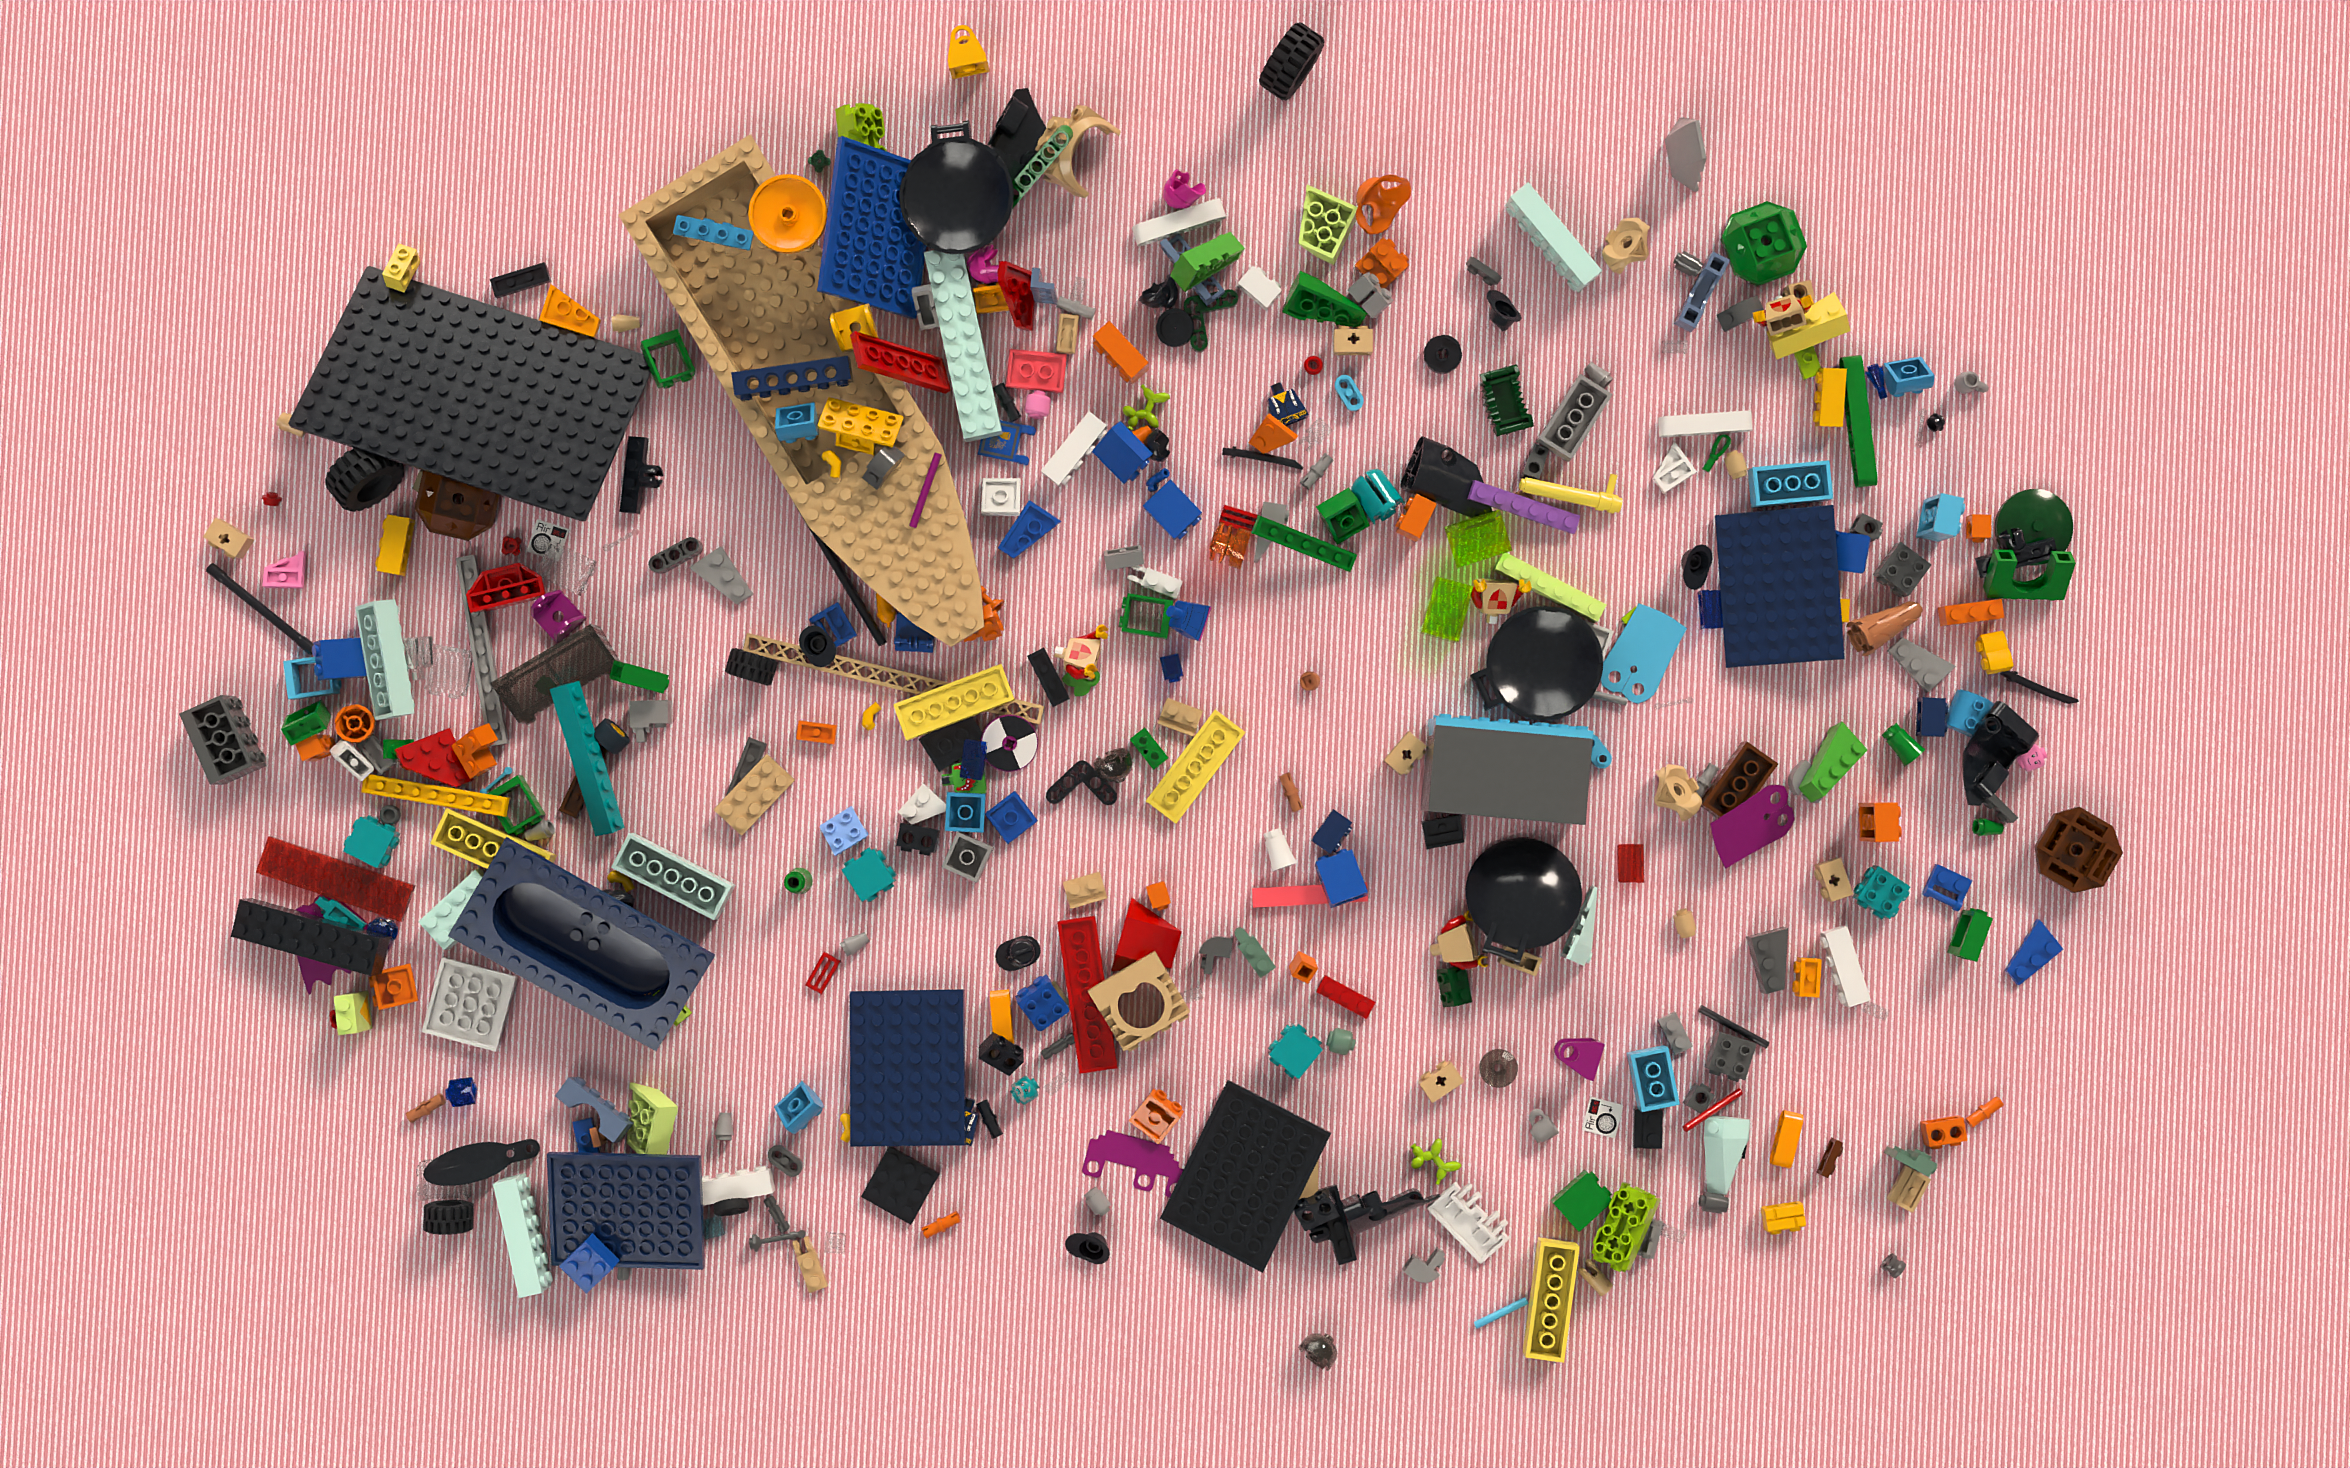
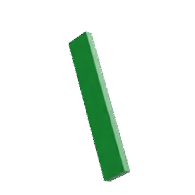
M1260 515L1257 516L1251 531L1252 534L1348 572H1351L1357 557L1355 553Z

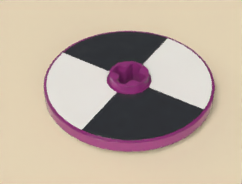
M1012 714L1002 715L993 719L985 727L981 736V751L986 761L992 767L1005 772L1017 771L1027 766L1035 757L1038 748V737L1034 727L1023 717ZM1008 738L1011 741L1014 740L1011 748H1009L1008 745L1004 746V744L1007 743L1006 739Z

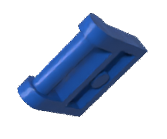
M839 602L809 619L811 624L821 627L827 633L820 621L825 617L837 638L834 641L836 648L858 636Z
M1935 864L1922 895L1927 898L1932 897L1947 904L1958 912L1963 905V900L1972 880L1939 864ZM1934 885L1956 894L1955 900L1933 890Z

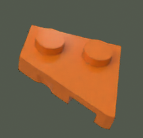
M1268 414L1248 443L1265 454L1295 441L1298 435L1271 414Z

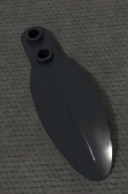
M526 1139L510 1144L480 1142L461 1146L432 1160L424 1169L423 1176L427 1182L440 1186H456L478 1182L496 1175L511 1163L534 1158L540 1151V1145L534 1139ZM528 1145H533L534 1150L532 1152H527L526 1147ZM508 1150L514 1151L513 1157L507 1156Z

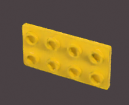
M828 397L818 422V428L836 433V446L874 455L876 443L889 447L894 446L903 422V416Z

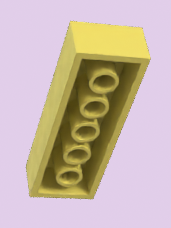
M446 808L430 842L432 845L488 869L506 837L554 863L557 857L556 854L513 835H508L500 829L450 808Z
M1540 1237L1537 1239L1522 1351L1526 1358L1564 1363L1580 1248L1576 1242Z

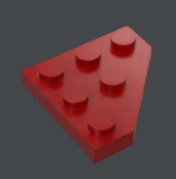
M999 261L997 271L998 283L1014 324L1017 328L1033 331L1035 302L1030 288L1032 271L1007 261Z
M450 728L394 750L403 769L419 773L421 776L442 782L452 788L460 787L474 780L469 778L451 746L456 740Z

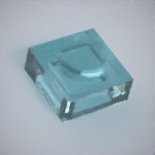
M721 1216L703 1219L705 1240L725 1234Z

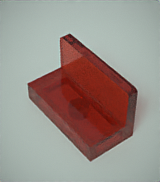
M1618 844V882L1645 883L1644 844Z

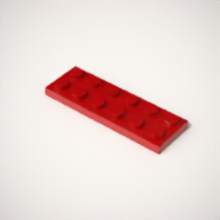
M857 331L850 335L858 368L944 394L951 390L943 358Z

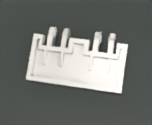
M1454 1182L1439 1198L1430 1203L1427 1209L1481 1264L1509 1240V1237L1504 1232L1496 1236L1506 1227L1508 1221L1504 1219L1492 1229L1489 1225L1499 1217L1500 1213L1496 1210L1488 1216L1477 1204L1470 1209L1469 1207L1480 1198V1192L1477 1191L1465 1201L1462 1197L1472 1189L1473 1185L1468 1183L1461 1189Z

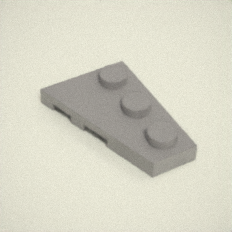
M721 546L689 567L737 605L753 595V592Z
M1903 637L1887 650L1926 693L1932 690L1956 667Z

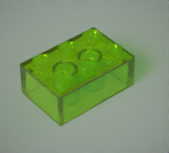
M1500 509L1444 527L1457 568L1513 551Z
M1436 576L1419 633L1458 643L1474 586Z

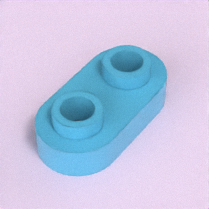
M1339 376L1334 384L1336 392L1348 410L1358 411L1364 403L1362 394L1350 376ZM1343 382L1347 384V388L1345 389L1341 388L1340 384ZM1351 399H1356V400H1357V404H1356V405H1352V404L1350 403V400H1351Z
M1593 734L1594 745L1592 747L1591 762L1597 768H1606L1611 764L1612 756L1600 739ZM1601 755L1605 756L1603 763L1599 760Z

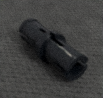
M1004 382L993 387L1001 402L1000 406L1004 408L1010 421L1014 422L1022 416L1014 403L1015 400L1008 393Z
M988 1099L977 1103L976 1106L983 1118L982 1122L986 1124L991 1138L994 1139L1002 1135L1003 1132L996 1119L997 1115L993 1113Z

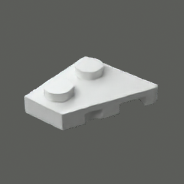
M1675 442L1657 470L1653 480L1662 493L1665 494L1695 475L1697 471Z
M923 783L901 807L898 813L913 825L946 812V803Z

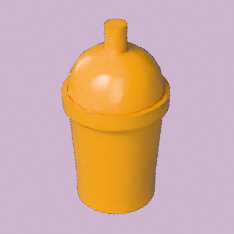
M876 593L877 617H879L881 622L887 624V628H890V622L894 621L896 611L890 603Z

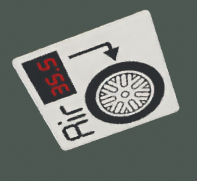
M537 519L527 552L560 561L569 529Z
M1590 1097L1582 1130L1615 1138L1623 1105Z

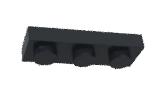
M545 262L490 279L494 295L497 299L552 282Z
M1045 648L1028 655L1027 657L1052 707L1069 700L1070 697Z

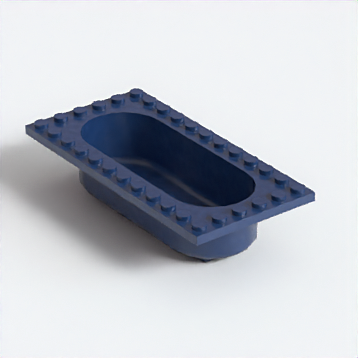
M508 837L505 838L448 934V937L654 1051H657L715 957L714 953Z

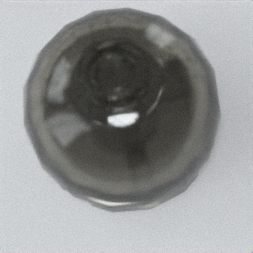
M1125 748L1108 751L1105 753L1106 757L1101 759L1099 756L1094 760L1093 765L1097 774L1103 780L1115 783L1123 782L1126 779L1125 777L1130 774L1133 765L1130 751L1128 749L1126 751Z
M1312 1333L1298 1347L1301 1353L1303 1350L1308 1353L1306 1355L1308 1360L1321 1369L1326 1367L1327 1371L1330 1370L1337 1359L1338 1353L1336 1346L1333 1344L1334 1339L1326 1333L1324 1336L1319 1333Z

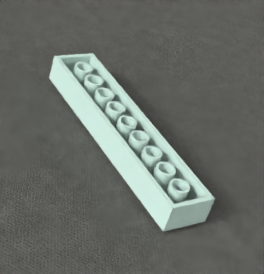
M936 250L924 252L963 438L965 442L1002 435L1001 422L965 255L946 254Z

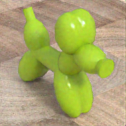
M1142 384L1140 387L1143 389V394L1148 400L1145 409L1135 411L1131 406L1123 407L1124 415L1130 417L1127 428L1132 431L1133 427H1136L1138 419L1145 418L1149 425L1158 428L1159 422L1155 415L1151 413L1154 404L1163 403L1170 399L1169 394H1154L1151 389L1146 388Z
M1440 1138L1433 1142L1431 1151L1423 1152L1419 1146H1416V1143L1410 1146L1413 1149V1154L1416 1156L1411 1162L1413 1169H1419L1424 1161L1433 1160L1437 1165V1185L1445 1178L1447 1172H1454L1462 1166L1456 1161L1444 1163L1439 1157L1442 1149V1140Z

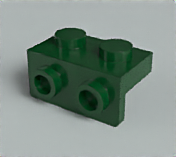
M1449 967L1436 970L1443 1007H1456L1472 1002L1466 969Z

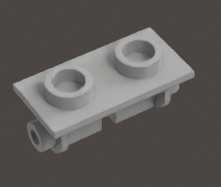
M1652 1219L1637 1255L1645 1259H1654L1663 1221Z

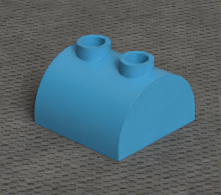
M1921 356L1887 362L1883 365L1886 387L1889 393L1895 397H1902L1907 392L1919 394L1923 392V389L1932 388L1934 385L1935 375Z
M815 402L776 408L775 431L779 441L794 443L798 438L805 437L806 440H813L816 438V435H819Z
M1957 690L1945 716L1947 727L1972 737L1975 732V725L1982 721L1994 703L1972 692Z
M947 792L945 831L984 833L986 794Z
M801 1081L774 1108L785 1128L792 1134H796L800 1129L806 1128L808 1122L814 1116L820 1115L824 1105L817 1094L806 1083Z

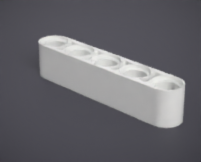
M1218 198L1136 224L1132 227L1137 246H1144L1219 222L1226 218L1221 199Z
M1733 411L1659 417V437L1753 431L1752 412Z

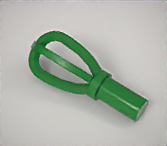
M1721 434L1716 438L1709 458L1702 468L1704 471L1709 473L1714 463L1719 459L1718 457L1727 450L1731 444V438L1728 435ZM1725 437L1727 440L1719 453L1715 454L1720 440Z

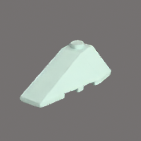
M1590 886L1560 955L1583 966L1590 962L1593 955L1591 950L1598 890L1595 886Z
M1712 1115L1705 1120L1704 1146L1707 1192L1727 1195L1735 1176V1170L1741 1161L1743 1150L1749 1140L1750 1119Z

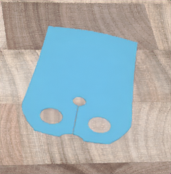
M1638 603L1623 632L1603 662L1602 685L1613 693L1621 692L1625 698L1637 704L1651 698L1655 694L1687 628L1665 613ZM1632 666L1637 667V671L1635 673H1632L1630 671V668ZM1618 671L1621 675L1620 681L1617 683L1610 682L1608 678L1610 672ZM1640 683L1643 685L1644 692L1641 695H1635L1632 692L1634 684Z

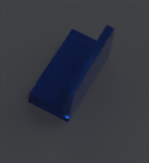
M1720 590L1698 591L1700 630L1723 628Z
M967 739L964 741L960 770L961 778L983 780L988 742Z

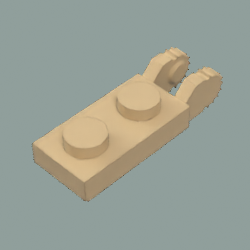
M809 1236L804 1237V1244L808 1250L806 1253H802L800 1243L797 1240L793 1241V1247L797 1255L796 1258L809 1293L827 1287L828 1282L816 1249L813 1248Z

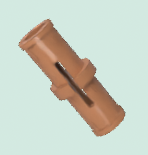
M1290 772L1278 776L1285 791L1284 796L1287 797L1292 812L1303 809L1304 807L1298 795L1299 790L1295 787Z
M438 1093L433 1098L420 1102L419 1106L406 1112V1117L409 1122L414 1123L421 1117L432 1114V1111L446 1104V1100L441 1093Z

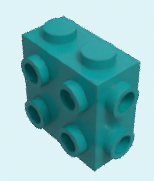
M374 816L360 817L356 819L352 826L354 830L351 836H348L344 842L345 848L343 852L375 868H383L390 862V854L398 846L401 833L395 831L396 828L392 825L379 823V819Z
M870 847L860 853L861 857L857 860L852 858L845 862V867L841 869L862 902L867 900L868 903L878 897L876 893L883 890L886 892L893 888V882L897 881L895 879L897 874L891 866L888 867L884 861L886 857L881 850L878 851L876 848L871 850Z
M1873 865L1865 871V878L1862 883H1858L1855 887L1853 898L1857 900L1856 904L1864 909L1868 907L1873 910L1872 914L1881 920L1883 918L1891 919V917H1895L1898 913V906L1901 901H1905L1909 896L1911 886L1880 866Z
M1293 1023L1290 1026L1287 1024L1280 1032L1281 1038L1278 1041L1274 1040L1268 1047L1270 1050L1268 1054L1271 1056L1269 1060L1276 1066L1281 1064L1285 1068L1284 1072L1292 1079L1294 1077L1299 1079L1323 1050L1320 1046L1322 1042L1315 1036L1310 1038L1306 1035L1307 1030L1299 1023L1297 1026Z

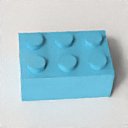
M1940 493L1925 499L1922 505L1916 537L1940 542L1959 534L1961 529L1960 516L1963 515L1965 510L1964 498Z
M1662 1045L1626 1052L1638 1110L1646 1112L1680 1105L1669 1048Z

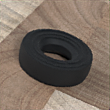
M731 1198L718 1201L713 1206L714 1214L717 1216H731L747 1212L749 1210L748 1199Z

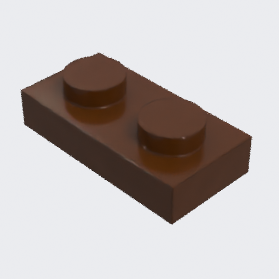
M1831 1137L1816 1173L1826 1178L1833 1174L1836 1167L1835 1161L1843 1152V1142Z

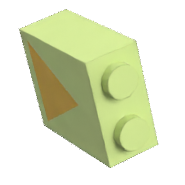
M368 990L334 996L338 1035L359 1033L373 1028Z

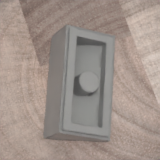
M1141 545L1104 551L1107 570L1144 564Z

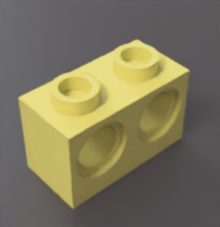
M398 243L382 273L387 287L405 292L420 264L416 249Z

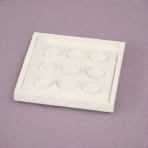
M442 957L422 1032L483 1049L498 1051L518 976Z

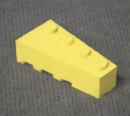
M1835 292L1811 305L1809 312L1804 314L1807 325L1770 336L1769 330L1766 331L1770 348L1776 360L1851 331L1847 313Z

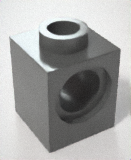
M1861 513L1857 515L1849 532L1868 535L1871 538L1870 542L1875 539L1878 540L1881 536L1883 523ZM1865 524L1871 526V533L1865 531Z
M1694 1083L1683 1103L1701 1114L1707 1110L1715 1095L1710 1093L1711 1088L1703 1083L1700 1086ZM1698 1093H1703L1704 1095L1701 1102H1696V1095Z

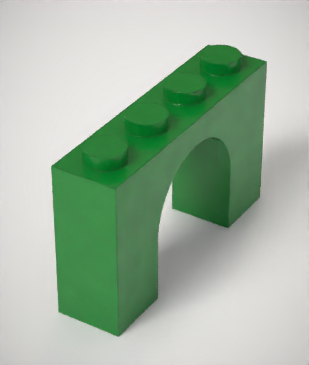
M1993 550L1983 584L1987 598L2051 601L2065 599L2076 564L2071 552L2051 551L2047 567L2039 577L2030 581H2017L2013 579L2018 562L2014 551Z

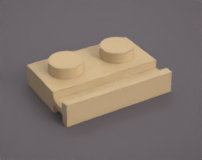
M1167 698L1158 724L1194 737L1203 711Z
M1100 871L1063 882L1070 909L1107 899Z
M1904 1165L1886 1199L1913 1213L1931 1179Z

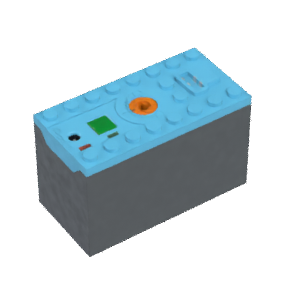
M1450 714L1433 715V719H1428L1420 811L1586 825L1593 731L1588 730L1587 726L1556 725L1542 722L1529 724V721H1518L1516 723L1510 722L1508 719L1491 720L1490 722V718L1485 717L1471 720V716L1459 715V717L1451 718Z

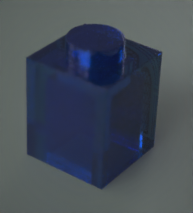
M1179 654L1160 657L1165 681L1169 680V683L1181 681L1180 677H1184Z

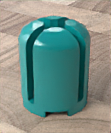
M1371 469L1365 472V479L1363 476H1359L1354 481L1351 491L1358 498L1361 507L1370 520L1376 525L1375 521L1381 519L1383 522L1396 513V507L1400 503L1404 505L1405 501L1383 471Z

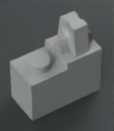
M629 701L630 728H632V733H636L637 743L647 742V732H651L653 724H655V728H665L666 724H672V701Z

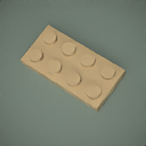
M766 754L713 810L742 836L795 779Z

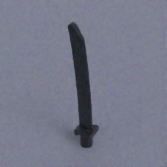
M1235 446L1222 449V455L1231 456V458L1241 457L1284 465L1299 470L1303 469V466L1296 460L1236 449L1237 447Z
M2016 671L2000 672V675L2007 678L2006 681L2016 682L2066 704L2079 702L2076 698L2056 692L2017 675L2018 672Z

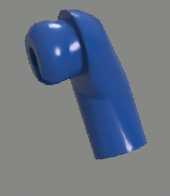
M1163 468L1147 480L1146 486L1149 492L1158 490L1157 484L1169 477L1170 472L1168 469Z

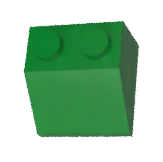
M1349 487L1316 506L1322 521L1337 545L1370 526L1358 498Z

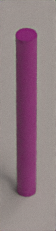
M935 452L909 524L910 527L917 528L942 456L939 453Z

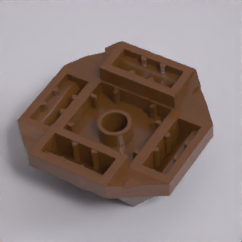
M423 470L414 509L429 532L469 541L493 527L500 495ZM459 493L463 496L464 501L462 504H455L452 497L454 494Z
M2081 807L2053 813L2034 846L2038 873L2071 893L2104 887L2123 854L2114 827ZM2073 845L2077 846L2076 854H2073L2071 851Z

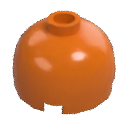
M354 704L343 707L337 713L335 728L337 734L343 740L351 743H361L373 735L376 721L372 712L366 707Z

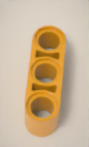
M1009 989L990 991L993 1032L1014 1044Z
M1786 1110L1781 1112L1770 1154V1164L1787 1169L1792 1167L1803 1125L1802 1114Z

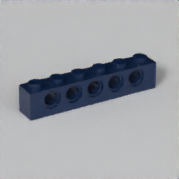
M848 356L731 372L734 396L741 401L752 400L753 396L768 398L774 393L789 395L791 391L795 390L801 393L809 392L810 388L818 387V390L829 389L830 385L836 384L837 387H845L850 382H853L851 361ZM830 369L836 370V375L833 378L827 377V372ZM816 372V379L809 381L808 374ZM797 375V381L790 384L788 382L789 377ZM771 378H778L776 386H769ZM757 380L759 382L758 387L750 389V383Z

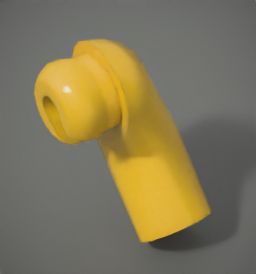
M831 450L824 451L822 459L831 466L830 477L840 478L841 459Z
M877 702L868 707L862 715L861 724L868 731L874 729L873 716L882 709Z
M617 870L611 871L607 876L610 883H621L626 892L635 888L630 877Z
M843 1113L840 1116V1121L845 1130L840 1139L848 1143L850 1140V1114Z

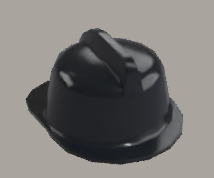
M1497 290L1488 291L1487 300L1491 305L1490 320L1501 331H1506L1514 322L1522 319L1521 314L1506 295Z
M1697 545L1693 549L1686 551L1682 556L1683 579L1686 586L1690 589H1700L1706 581L1713 560L1712 551L1707 545Z
M813 625L808 626L801 632L799 646L814 666L820 668L830 665L836 656V646L825 630Z
M1027 935L1008 940L997 948L995 954L996 962L999 967L1006 971H1016L1030 966L1040 956V945L1036 939Z
M1074 1233L1068 1236L1065 1241L1066 1250L1075 1257L1094 1264H1103L1109 1259L1110 1251L1107 1246L1108 1244L1104 1236L1099 1233Z

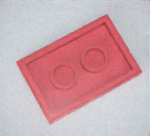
M1010 349L1006 388L1063 393L1067 354Z

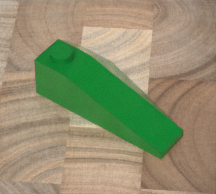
M1302 271L1295 278L1282 309L1283 313L1299 320H1306L1308 318L1315 319L1320 323L1330 321L1335 322L1336 325L1350 327L1360 326L1368 314L1362 307L1318 278Z

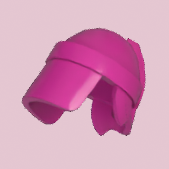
M1176 169L1165 183L1163 198L1172 208H1188L1205 194L1206 188L1204 183H1199L1190 188L1187 185L1190 179L1189 173H1182Z
M993 244L975 251L966 262L971 276L984 284L998 282L997 271L999 265H991L990 262L998 252L997 249H994Z

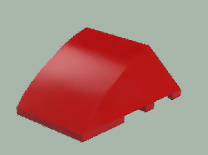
M1131 898L1111 971H1121L1153 951H1156L1164 967L1171 969L1182 931L1134 898Z

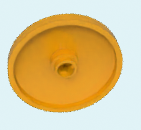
M793 174L777 175L763 182L754 192L748 212L751 228L759 241L769 249L785 254L798 253L813 246L820 239L826 228L828 214L827 205L820 190L808 179Z

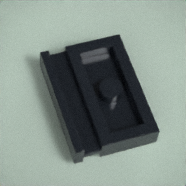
M1459 814L1421 821L1426 849L1464 843Z
M1633 1109V1148L1662 1149L1663 1110L1656 1109L1641 1112L1638 1109Z

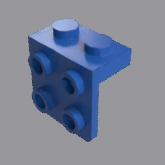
M1835 530L1838 571L1864 573L1871 538L1868 535Z
M1047 974L1043 977H1037L1033 984L1027 988L1020 989L1015 996L1017 1004L1038 1031H1043L1069 1012L1068 1005L1053 987Z

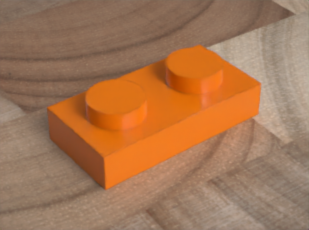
M799 720L796 739L835 744L838 725Z

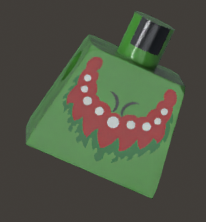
M983 757L952 765L951 774L941 775L942 785H954L955 792L987 793Z

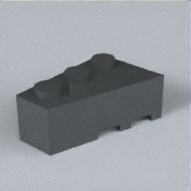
M1780 927L1746 936L1761 993L1769 994L1785 989L1789 928Z

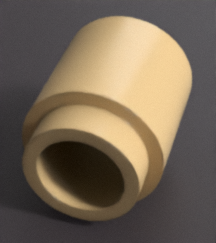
M1737 450L1727 453L1724 462L1729 476H1732L1733 480L1746 476L1748 468L1743 453H1738Z
M1686 908L1677 910L1676 914L1673 915V919L1680 937L1688 938L1696 935V925L1692 911H1687Z

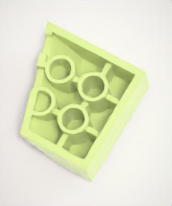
M1307 185L1299 245L1317 258L1334 265L1356 222L1357 207Z
M630 1082L629 1089L633 1090L632 1100H629L628 1105L631 1108V1118L629 1120L634 1124L627 1132V1144L638 1154L667 1155L675 1117L678 1113V1106L659 1089Z

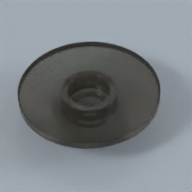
M1494 1049L1482 1057L1479 1072L1482 1079L1488 1085L1502 1088L1514 1081L1518 1072V1064L1514 1056L1508 1051ZM1496 1064L1501 1065V1069L1499 1071H1495L1494 1066Z

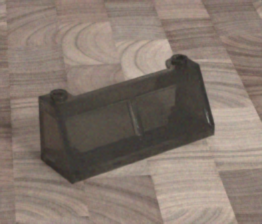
M590 624L491 682V685L517 722L529 725L537 720L536 716L538 713L554 704L549 689L580 681L582 688L603 675L608 674L610 676L614 660H620L601 627Z

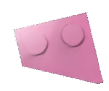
M300 551L289 559L286 557L276 564L264 567L263 587L303 589L306 552Z

